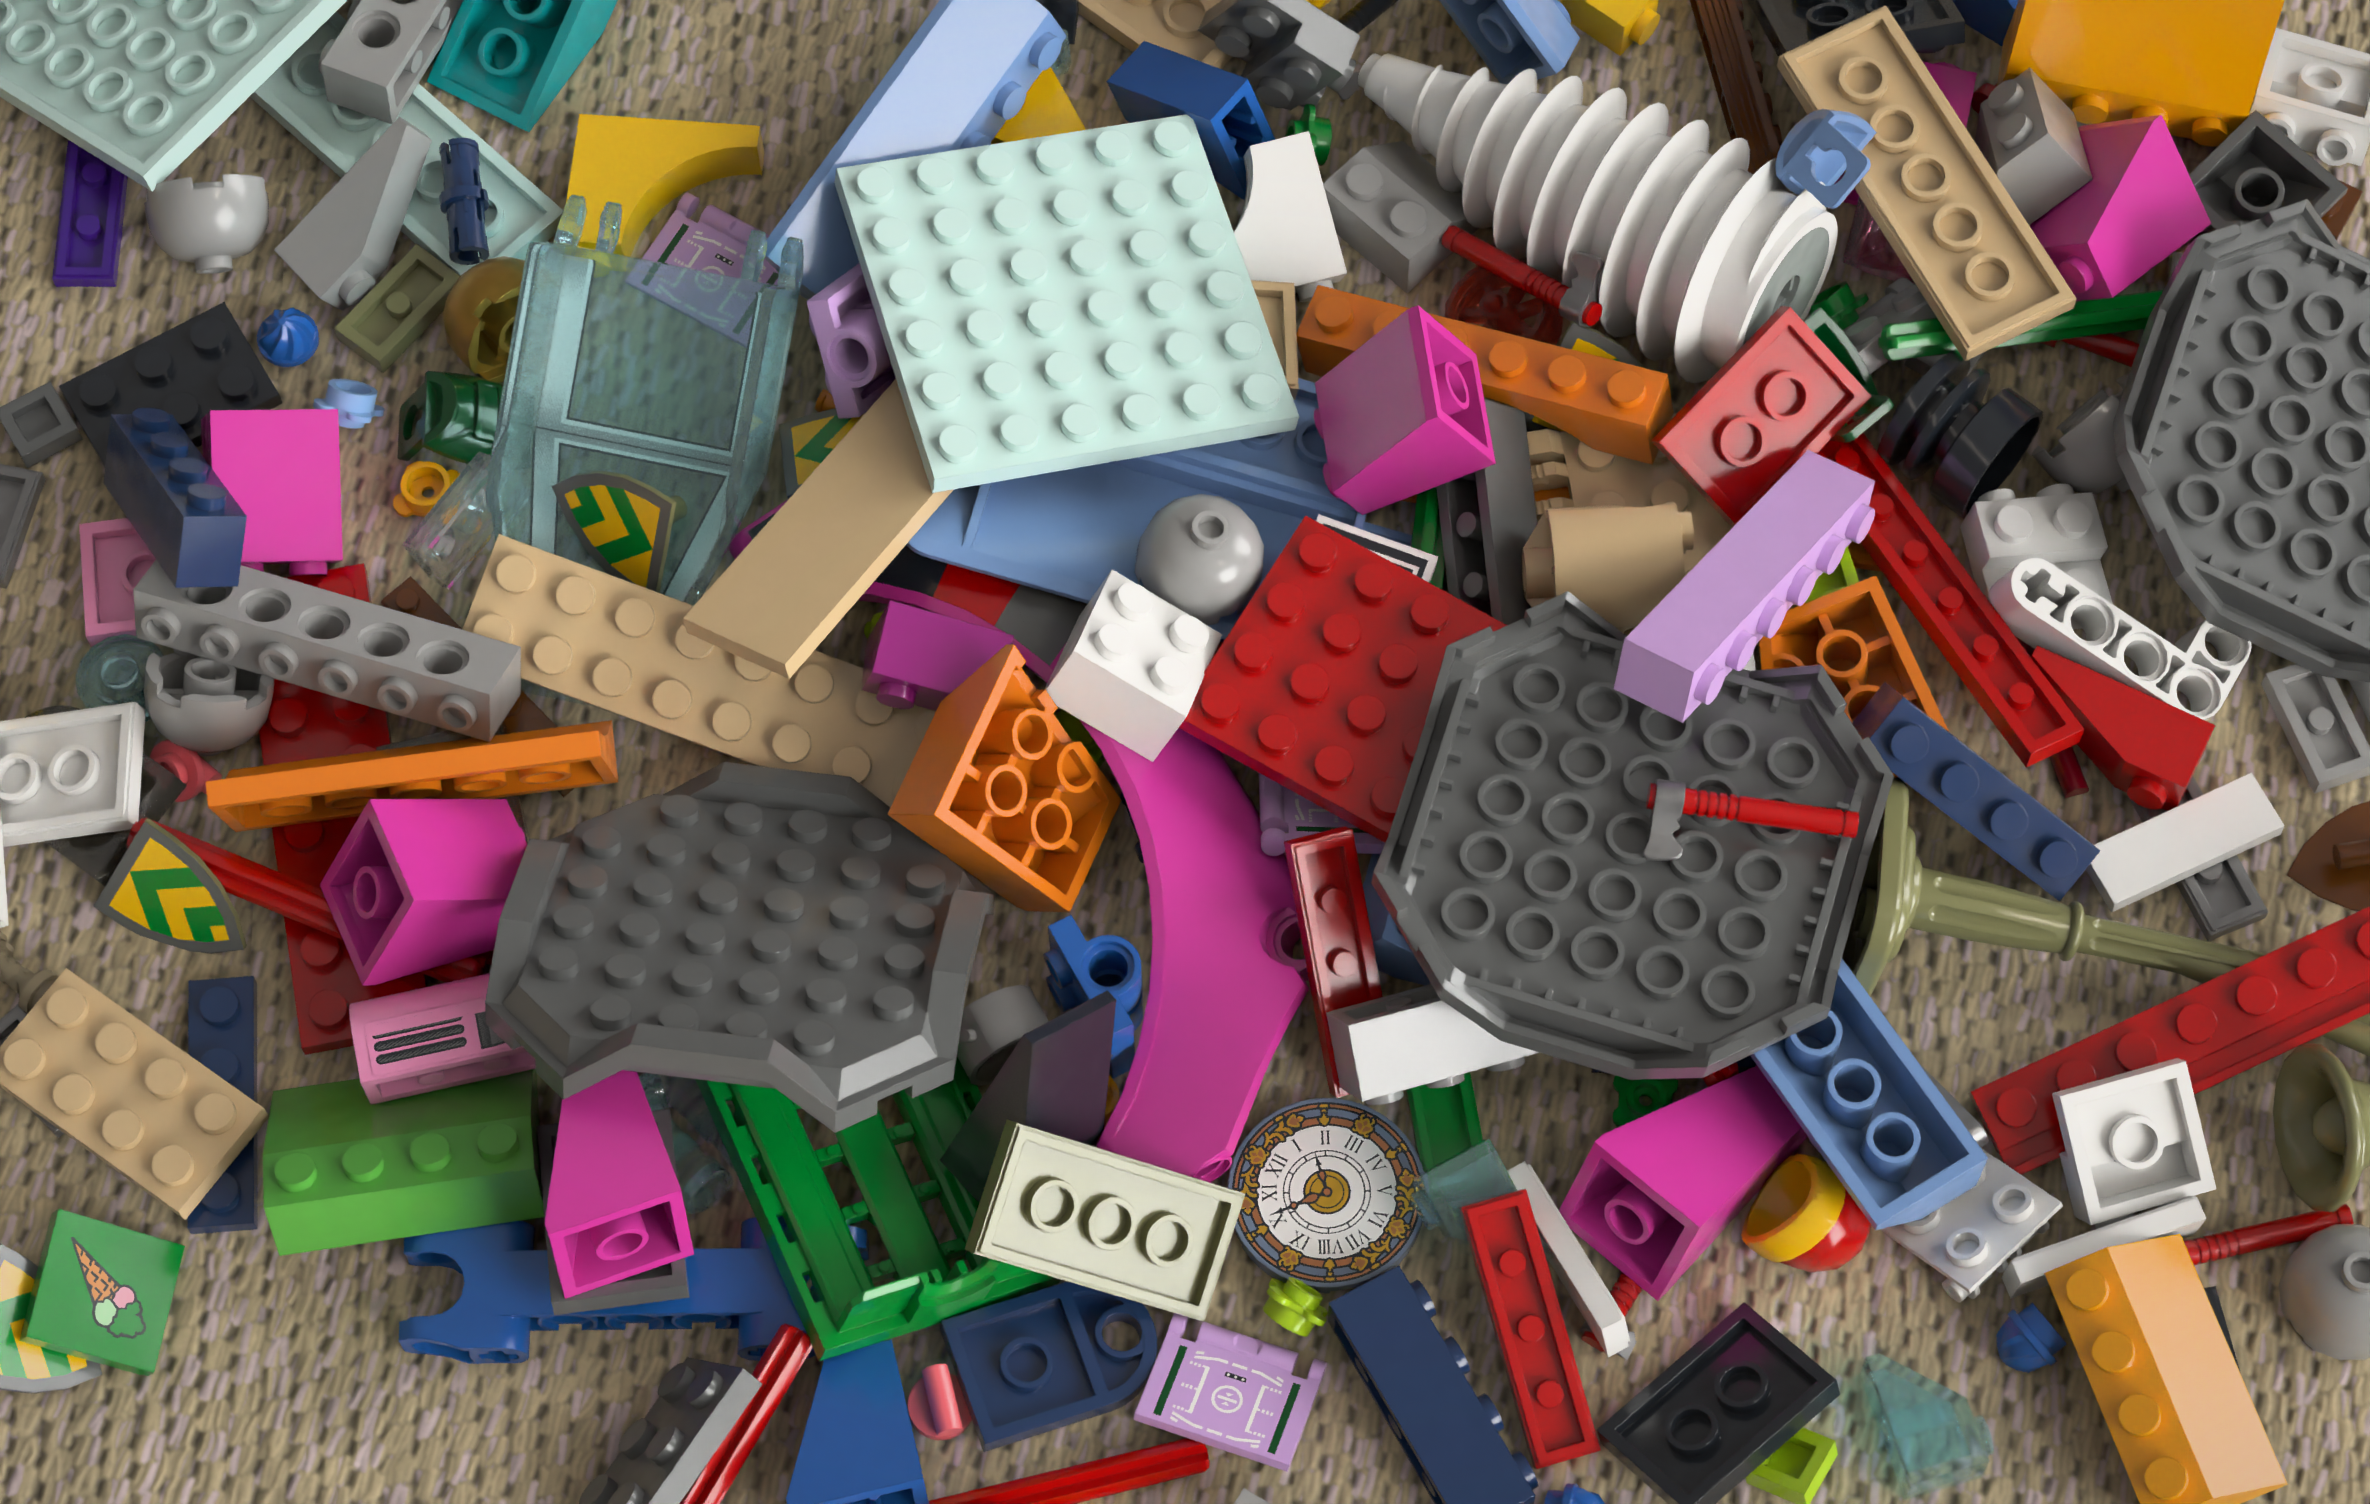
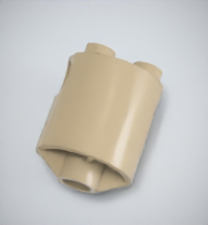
M1674 501L1648 507L1600 505L1547 508L1522 549V580L1526 601L1531 607H1534L1569 591L1621 632L1635 628L1685 577L1683 554H1686L1687 550H1693L1694 528L1691 512H1678Z

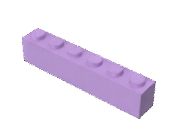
M1807 450L1624 639L1614 690L1682 723L1701 703L1709 705L1716 698L1725 677L1732 669L1741 671L1748 663L1756 644L1763 636L1769 639L1772 638L1780 628L1789 608L1793 604L1802 606L1812 592L1818 577L1823 572L1828 575L1833 573L1840 563L1846 547L1852 541L1860 543L1865 538L1875 516V509L1869 507L1875 481Z

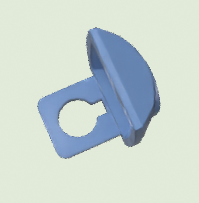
M1830 109L1813 111L1801 119L1790 130L1777 154L1775 164L1776 176L1793 193L1799 195L1806 189L1822 205L1835 209L1840 206L1869 171L1871 162L1861 151L1877 132L1866 120L1850 112ZM1846 170V172H1845L1844 176L1842 177V179H1841L1840 181H1838L1836 184H1834V183L1839 179V177L1844 173V171Z

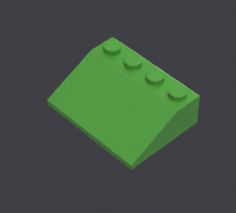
M536 1069L372 1105L360 1083V1078L273 1091L263 1149V1199L265 1214L279 1256L544 1217L537 1134L540 1116Z

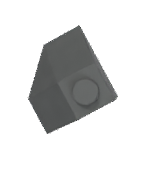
M2257 110L2189 174L2210 219L2211 224L2206 228L2211 232L2235 223L2241 226L2263 218L2270 211L2305 199L2309 200L2322 218L2348 190L2344 184Z

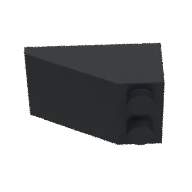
M1108 990L1023 1035L940 1159L944 1166L978 1203H980L1007 1119L1092 1146L1103 1132L1116 999Z

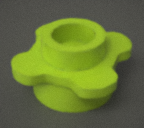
M1289 1277L1286 1283L1275 1278L1270 1280L1269 1288L1266 1291L1269 1298L1262 1309L1272 1320L1287 1330L1304 1337L1309 1336L1315 1324L1324 1326L1327 1321L1325 1317L1328 1311L1320 1305L1323 1296L1318 1291L1293 1277Z

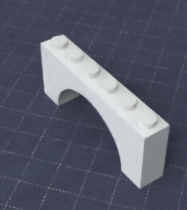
M1309 131L1249 146L1243 156L1247 181L1246 198L1234 235L1250 280L1294 283L1295 293L1298 294L1299 302L1311 301L1317 285L1334 289L1333 283L1340 282L1347 274Z

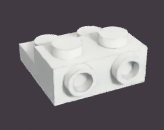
M2276 28L2249 116L2257 110L2302 150L2316 153L2320 160L2328 165L2340 166L2351 163L2361 166L2370 143V54Z
M2055 484L2040 490L2036 497L2016 499L2013 490L2006 488L1996 489L1980 496L1961 523L1960 528L1974 580L1986 598L1991 586L2020 562L2030 558H2041L2052 563L2112 603L2100 561L2108 545L2093 492L2074 494L2071 485ZM2071 620L2072 629H2083L2078 622Z
M2175 1058L2052 1093L2066 1152L2059 1154L2076 1218L2090 1225L2095 1224V1228L2098 1229L2133 1217V1213L2156 1206L2159 1208L2191 1196L2196 1198L2198 1194L2216 1190L2186 1061Z

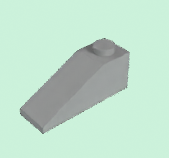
M401 117L383 133L274 249L320 299L342 311L350 305L358 304L375 287L376 279L387 269L432 141L424 132Z

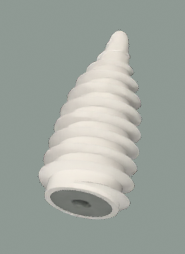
M1376 53L1372 54L1365 61L1359 72L1358 85L1364 88L1365 96L1381 107L1390 120L1397 121L1411 134L1413 146L1419 153L1432 154L1436 158V175L1440 186L1448 192L1462 191L1463 211L1468 223L1480 229L1493 227L1496 248L1518 260L1527 257V265L1570 288L1572 287V279L1578 276L1572 256L1576 252L1582 251L1600 257L1604 262V266L1598 278L1597 291L1599 304L1603 308L1600 320L1605 331L1613 337H1627L1636 333L1639 349L1648 359L1654 361L1664 360L1675 355V365L1679 376L1686 382L1699 383L1712 378L1780 306L1791 307L1804 320L1822 287L1837 242L1838 225L1835 216L1827 212L1826 207L1806 189L1798 196L1788 192L1787 187L1776 176L1775 164L1777 158L1767 162L1755 174L1749 173L1750 148L1748 142L1743 138L1731 140L1714 155L1708 153L1709 126L1704 120L1690 122L1673 137L1667 136L1669 114L1665 104L1658 102L1649 105L1632 121L1625 120L1627 97L1623 89L1619 87L1612 88L1603 93L1590 107L1582 105L1583 83L1578 76H1570L1556 85L1549 94L1537 93V74L1534 69L1523 70L1509 84L1489 81V70L1486 67L1477 70L1472 76L1443 70L1442 64L1435 68L1389 53L1383 56Z

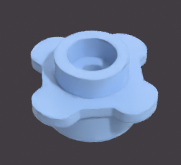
M349 379L330 380L326 397L324 399H314L313 403L315 409H338L339 426L354 429L363 428L365 423H370L374 416H383L385 410L384 407L375 404L378 391L374 387Z

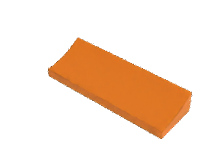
M612 720L494 735L490 742L478 738L232 769L229 770L225 779L206 781L208 808L235 832L360 816L369 799H495L618 783L613 725Z

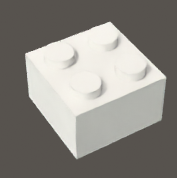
M1112 569L1079 615L1045 690L1056 706L1153 762L1187 717L1205 676L1204 671L1211 662L1223 634Z

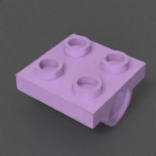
M859 263L806 301L809 309L810 328L818 342L825 368L826 386L833 397L838 418H852L863 415L896 379Z

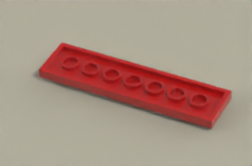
M364 563L328 569L327 575L284 577L372 603L368 574ZM274 679V692L266 723L259 731L263 765L393 749L388 712ZM359 816L272 827L278 872L321 889V881ZM284 916L301 1048L305 1055L354 1046L349 1014L351 1003L428 987L426 974L421 972L377 985L363 986L343 940Z

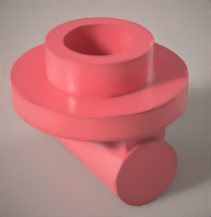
M168 739L158 743L151 751L149 757L151 779L158 791L171 801L184 802L194 798L200 792L207 794L206 781L222 779V775L199 756L197 752L177 746Z
M936 1364L926 1367L922 1370L923 1378L913 1386L908 1397L907 1408L911 1424L920 1434L933 1440L955 1438L963 1433L972 1421L958 1379L955 1375L950 1374L948 1364Z

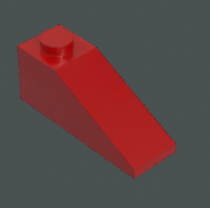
M2037 645L2031 658L2084 728L2081 740L2077 745L2115 788L2126 792L2132 801L2148 809H2164L2169 811L2179 806L2205 752L2215 725Z

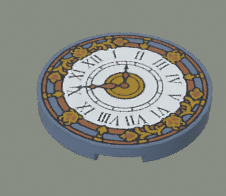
M1337 1098L1308 1099L1287 1105L1273 1112L1257 1124L1246 1136L1234 1157L1228 1179V1188L1245 1194L1234 1230L1242 1244L1243 1250L1249 1258L1272 1278L1286 1283L1289 1277H1293L1311 1286L1319 1293H1330V1291L1346 1290L1361 1286L1398 1266L1415 1244L1424 1220L1426 1181L1422 1164L1412 1143L1387 1117L1372 1108L1349 1100Z

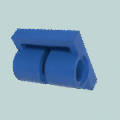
M1069 915L1048 926L1050 951L1044 953L1043 956L1051 975L1046 977V982L1056 1004L1062 1012L1075 1008L1107 990L1116 999L1109 1073L1112 1079L1130 1071L1135 1056L1134 1031L1139 1027L1143 1018L1141 959L1136 948L1129 941L1119 936L1102 935L1086 941L1072 915Z

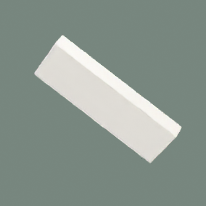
M2249 773L2095 844L2094 846L2101 851L2086 868V871L2112 913L2281 835L2285 825L2254 775Z
M1524 1161L1504 1172L1510 1192L1520 1189L1527 1190L1544 1253L1608 1358L1629 1347L1628 1342L1630 1339L1623 1313L1530 1164L1527 1165Z
M2191 1196L2015 1257L2001 1278L2010 1298H2014L2048 1286L2049 1284L2044 1273L2110 1246L2180 1234L2182 1238L2194 1235L2207 1218L2198 1198Z

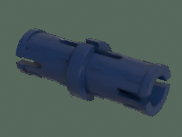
M452 138L448 140L449 144L443 142L439 147L444 178V191L439 196L441 212L446 214L448 221L450 260L461 265H472L480 263V259L485 261L489 257L485 230V211L489 207L487 190L482 189L478 143L469 138Z

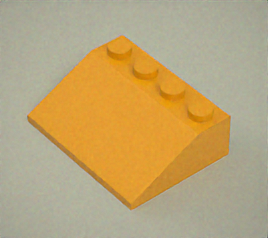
M2019 0L2003 41L1997 86L2006 80L2016 78L2030 67L2070 108L2075 115L2076 121L2080 123L2098 124L2162 115L2172 136L2192 139L2204 146H2219L2249 116L2284 0Z

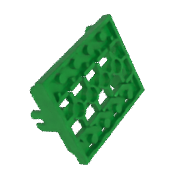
M958 1057L956 1058L954 1079L914 1098L905 1093V1089L892 1094L905 1124L887 1129L877 1108L876 1115L834 1133L837 1138L836 1144L815 1151L796 1111L802 1108L777 1089L695 1079L819 1361L920 1330L955 1316L1042 1290L1061 1281L1058 1278L976 1255L969 1251L966 1252L965 1250L979 1203L944 1166L940 1159L982 1098L978 1086L971 1084ZM732 1100L736 1109L733 1116L726 1101ZM912 1138L931 1180L915 1186L912 1185L895 1148V1145L911 1141ZM754 1158L758 1159L761 1166L759 1175L752 1162ZM842 1162L851 1169L863 1196L862 1202L839 1208L822 1167ZM940 1192L939 1200L957 1239L941 1244L938 1243L921 1205L922 1202L937 1198ZM783 1216L787 1226L784 1232L777 1217ZM866 1219L877 1227L889 1254L888 1260L867 1267L848 1228V1225ZM966 1252L965 1257L972 1271H968L964 1260L955 1262L952 1269H950L947 1260L963 1256ZM805 1275H809L812 1281L810 1291L803 1277ZM894 1278L896 1280L881 1286H874V1283Z

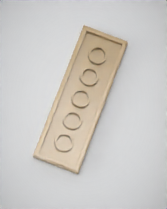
M1886 5L1778 57L1777 68L1807 115L1820 109L1850 112L1866 120L1877 132L1861 151L1869 158L1871 166L1869 171L1855 186V190L1964 361L2074 308L2077 298Z
M896 379L683 617L688 634L790 679L953 490L935 493L931 491Z

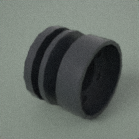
M1958 350L1950 351L1938 360L1905 394L1881 438L1877 452L1890 466L1897 465L1905 459L1902 468L1903 475L1910 480L1918 479L1934 465H1939L1930 487V493L1934 498L1964 519L1980 496L1998 489L2012 473L2036 436L2043 420V411L2011 388L2003 389L1987 403L1983 404L1982 401L1991 381L1990 373L1980 368L1975 369L1967 376L1971 366L1970 359L1964 361Z

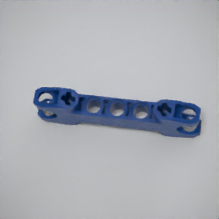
M783 1216L777 1217L784 1232L787 1226ZM756 1217L742 1222L740 1248L693 1249L694 1255L686 1257L690 1298L554 1315L551 1304L547 1250H534L535 1227L527 1222L513 1221L404 1238L403 1254L407 1256L409 1265L452 1268L462 1274L464 1278L462 1294L453 1307L441 1314L409 1317L407 1320L399 1322L398 1341L403 1350L409 1353L448 1357L468 1364L522 1363L529 1358L530 1331H559V1324H582V1330H625L626 1323H649L648 1330L692 1329V1323L715 1322V1329H738L737 1354L741 1358L760 1361L779 1327L784 1323L793 1325L806 1333ZM848 1225L863 1261L869 1260L867 1230ZM809 1275L803 1276L806 1283L810 1278ZM813 1348L806 1359L816 1356Z

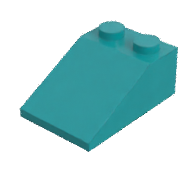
M463 0L426 82L530 132L603 34L618 0Z

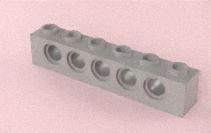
M354 0L347 15L346 25L336 40L331 39L326 43L319 59V72L323 74L327 101L393 124L444 43L463 0Z
M155 560L133 589L136 638L484 741H491L521 695L520 646L241 565L239 584L237 587L175 588L158 561Z

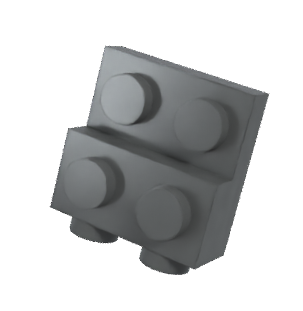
M1221 0L1206 11L1198 29L1200 33L1213 40L1222 52L1247 62L1241 76L1249 80L1253 91L1256 92V96L1263 103L1274 108H1284L1291 111L1298 105L1303 108L1307 103L1316 105L1323 96L1327 86L1335 92L1340 91L1346 85L1356 67V61L1351 57L1360 35L1306 0Z

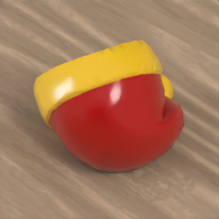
M1796 1154L1785 1159L1766 1180L1747 1214L1741 1236L1750 1249L1765 1259L1808 1272L1837 1270L1851 1261L1862 1250L1868 1238L1871 1224L1827 1162L1815 1156Z

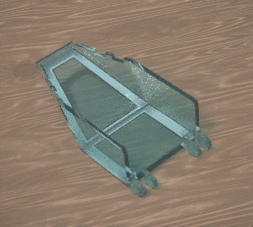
M572 194L567 199L554 241L530 242L526 253L485 488L487 510L492 515L495 542L498 535L501 534L606 573L584 549L568 524L552 486L573 475L584 472L603 470L628 475L654 487L668 497L678 495L685 501L687 515L672 524L660 593L694 606L708 587L767 474L799 291L803 279V240L794 237L787 239L781 253L777 285L758 281L767 252L766 233L758 230L751 231L749 235L741 278L613 253L619 239L622 205L608 201L600 216L596 249L577 246L586 219V198ZM521 679V690L525 693L593 706Z

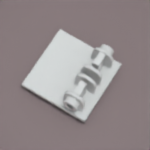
M1984 1149L1982 1150L1988 1157V1160L1975 1187L1923 1219L1881 1229L1890 1238L1946 1276L1947 1279L1942 1282V1286L1946 1293L1959 1303L1967 1296L1975 1299L1980 1294V1287L1992 1277V1273L1995 1270L1999 1273L2005 1271L2008 1267L2007 1259L2020 1256L2022 1254L2021 1248L2037 1233H2045L2049 1229L2048 1220L2063 1207L2061 1201Z

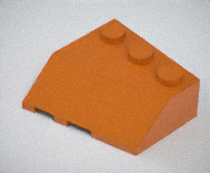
M1876 575L1804 603L1802 606L1789 609L1776 634L1770 639L1763 636L1759 641L1761 670L1822 665L1847 703L1844 712L1851 722L1854 721L1882 684L1886 682L1949 731Z
M1006 644L940 702L887 815L936 850L945 854L950 860L1016 907L1025 911L1070 913L1121 799L1082 742L1072 741L1054 715L1058 707L1045 689L1037 690L1023 670L1022 666L1026 661L1014 644Z

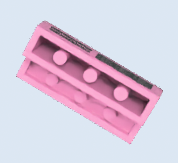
M490 973L350 1004L351 1032L360 1083L371 1105L536 1069L535 1058L522 1046L512 1050L486 1024L485 1000Z

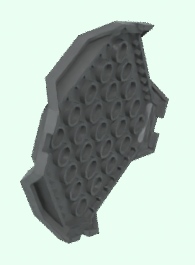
M2305 199L2270 211L2263 218L2241 226L2235 223L2200 235L2187 246L2146 323L2113 421L2116 459L2174 580L2210 624L2321 676L2370 682V259L2341 246L2309 200Z
M1567 591L1525 610L1524 618L1494 632L1489 626L1447 645L1425 725L1387 841L1374 868L1371 883L1439 998L1500 1041L1629 1080L1704 1078L1827 1018L1861 886L1894 775L1870 738L1862 739L1844 712L1847 703L1822 665L1755 671L1745 669L1736 671L1732 669L1725 677L1716 698L1709 705L1701 703L1683 723L1614 690L1624 639L1628 635L1623 634ZM1656 779L1684 782L1686 788L1697 789V791L1705 790L1708 793L1712 791L1717 792V794H1734L1737 797L1741 795L1840 809L1843 812L1845 810L1859 812V825L1855 838L1843 837L1840 834L1836 836L1736 822L1734 819L1729 821L1725 818L1723 820L1716 819V817L1708 818L1705 815L1701 817L1696 816V814H1682L1678 821L1680 828L1673 833L1675 840L1683 849L1680 858L1668 861H1651L1643 856L1649 840L1651 826V809H1646L1649 784L1655 783Z
M723 762L663 795L653 794L579 823L572 831L550 840L529 839L499 918L485 1000L486 1024L512 1050L522 1046L535 1058L536 1073L563 1100L621 1070L774 1088L836 1133L876 1115L877 1102L885 1097L905 1089V1093L914 1098L954 1079L965 996L985 914L994 915V894L945 854L936 850L887 815L890 807L852 777Z

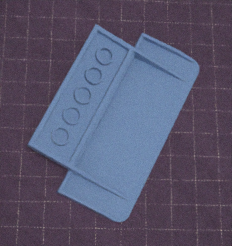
M1298 378L1299 389L1294 403L1299 419L1296 429L1293 431L954 489L906 545L915 553L930 559L1088 604L1112 569L1136 584L1143 586L1142 580L1140 579L1138 583L1135 574L1136 552L1140 537L1158 510L1174 499L1192 495L1206 494L1222 497L1238 505L1256 524L1264 544L1263 572L1260 585L1305 515L1316 521L1318 514L1410 547L1412 535L1365 522L1367 514L1361 515L1342 499H1337L1330 493L1323 476V465L1327 463L1325 443L1314 421V410L1319 408L1315 383ZM1235 611L1231 615L1220 617L1218 623L1207 626L1223 634L1220 642H1224L1242 612L1237 614V611Z

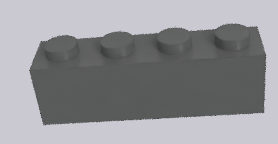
M1484 399L1496 464L1436 487L1449 594L1500 622L1510 625L1523 619L1525 610L1532 608L1524 597L1522 549L1537 525V515L1524 411Z

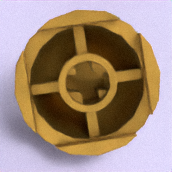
M502 256L487 259L477 264L458 278L447 297L442 315L448 344L473 373L480 374L486 380L499 383L518 378L543 360L535 352L543 347L550 337L559 286L545 271L533 263L521 259Z

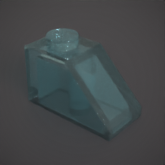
M1484 1139L1413 1176L1412 1178L1419 1191L1411 1194L1410 1198L1428 1230L1438 1226L1444 1237L1469 1244L1459 1207L1517 1191L1491 1140ZM1539 1232L1545 1257L1548 1261L1553 1256Z
M1880 1353L1866 1357L1859 1376L1904 1500L1981 1478L1990 1462L1988 1456L1994 1453L1993 1441L1985 1419L1981 1415L1973 1417L1967 1398Z

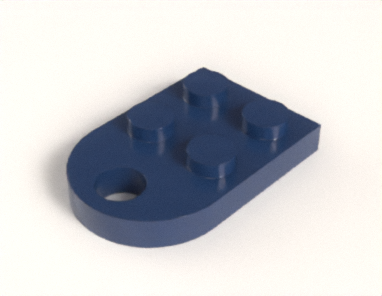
M1068 1281L943 1320L940 1325L941 1335L983 1452L1119 1409L1133 1400L1144 1388L1153 1369L1157 1354L1156 1329L1148 1310L1142 1303ZM1125 1322L1136 1329L1140 1342L1131 1350L1117 1351L1105 1343L1102 1330L1110 1323Z

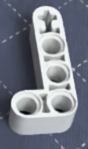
M2030 558L2020 562L1991 586L1987 596L1989 602L2012 633L2034 649L2038 645L2205 721L2214 716L2223 705L2248 660L2252 648L2251 642L2214 626L2207 620L2185 633L2173 645L2052 563L2041 558ZM2071 620L2078 622L2083 627L2086 633V640L2079 638L2074 633L2071 627ZM2205 641L2210 642L2215 647L2219 660L2214 659L2208 653ZM2124 655L2130 657L2135 662L2139 676L2133 674L2127 668L2124 662ZM2176 690L2182 692L2188 698L2191 711L2185 709L2180 704Z

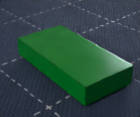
M1470 1072L1464 1073V1081L1450 1087L1429 1088L1424 1084L1405 1090L1416 1151L1425 1175L1426 1205L1492 1196L1493 1189Z

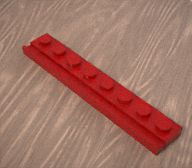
M2370 906L1968 1093L2003 1163L2023 1175L2060 1158L2059 1153L2066 1152L2052 1096L2054 1092L2179 1058L2186 1061L2195 1095L2292 1050L2301 1044H2305L2369 1014Z

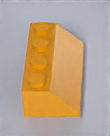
M2180 1234L2106 1247L2044 1273L2140 1504H2241L2288 1485Z

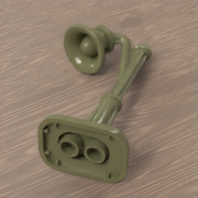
M1894 776L1869 857L1842 959L1869 996H1871L1886 964L1894 960L1899 952L1905 933L1909 928L1968 941L2058 953L2062 961L2071 960L2076 952L2178 973L2201 984L2266 954L2086 915L2079 901H2073L2069 905H2065L1989 882L1922 868L1920 859L1916 856V836L1914 830L1908 824L1909 790L1906 782ZM2370 1013L2322 1036L2370 1057ZM2301 1044L2284 1060L2276 1081L2273 1104L2275 1143L2283 1172L2297 1197L2314 1211L2334 1212L2351 1198L2362 1171L2370 1166V1083L2351 1078L2339 1058L2321 1044Z

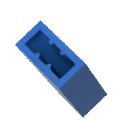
M1143 41L1106 81L1125 120L1133 123L1187 114L1194 120L1215 181L1245 201L1247 181L1243 156L1249 146L1275 140L1249 80Z
M892 1339L824 1360L786 1496L787 1504H929Z

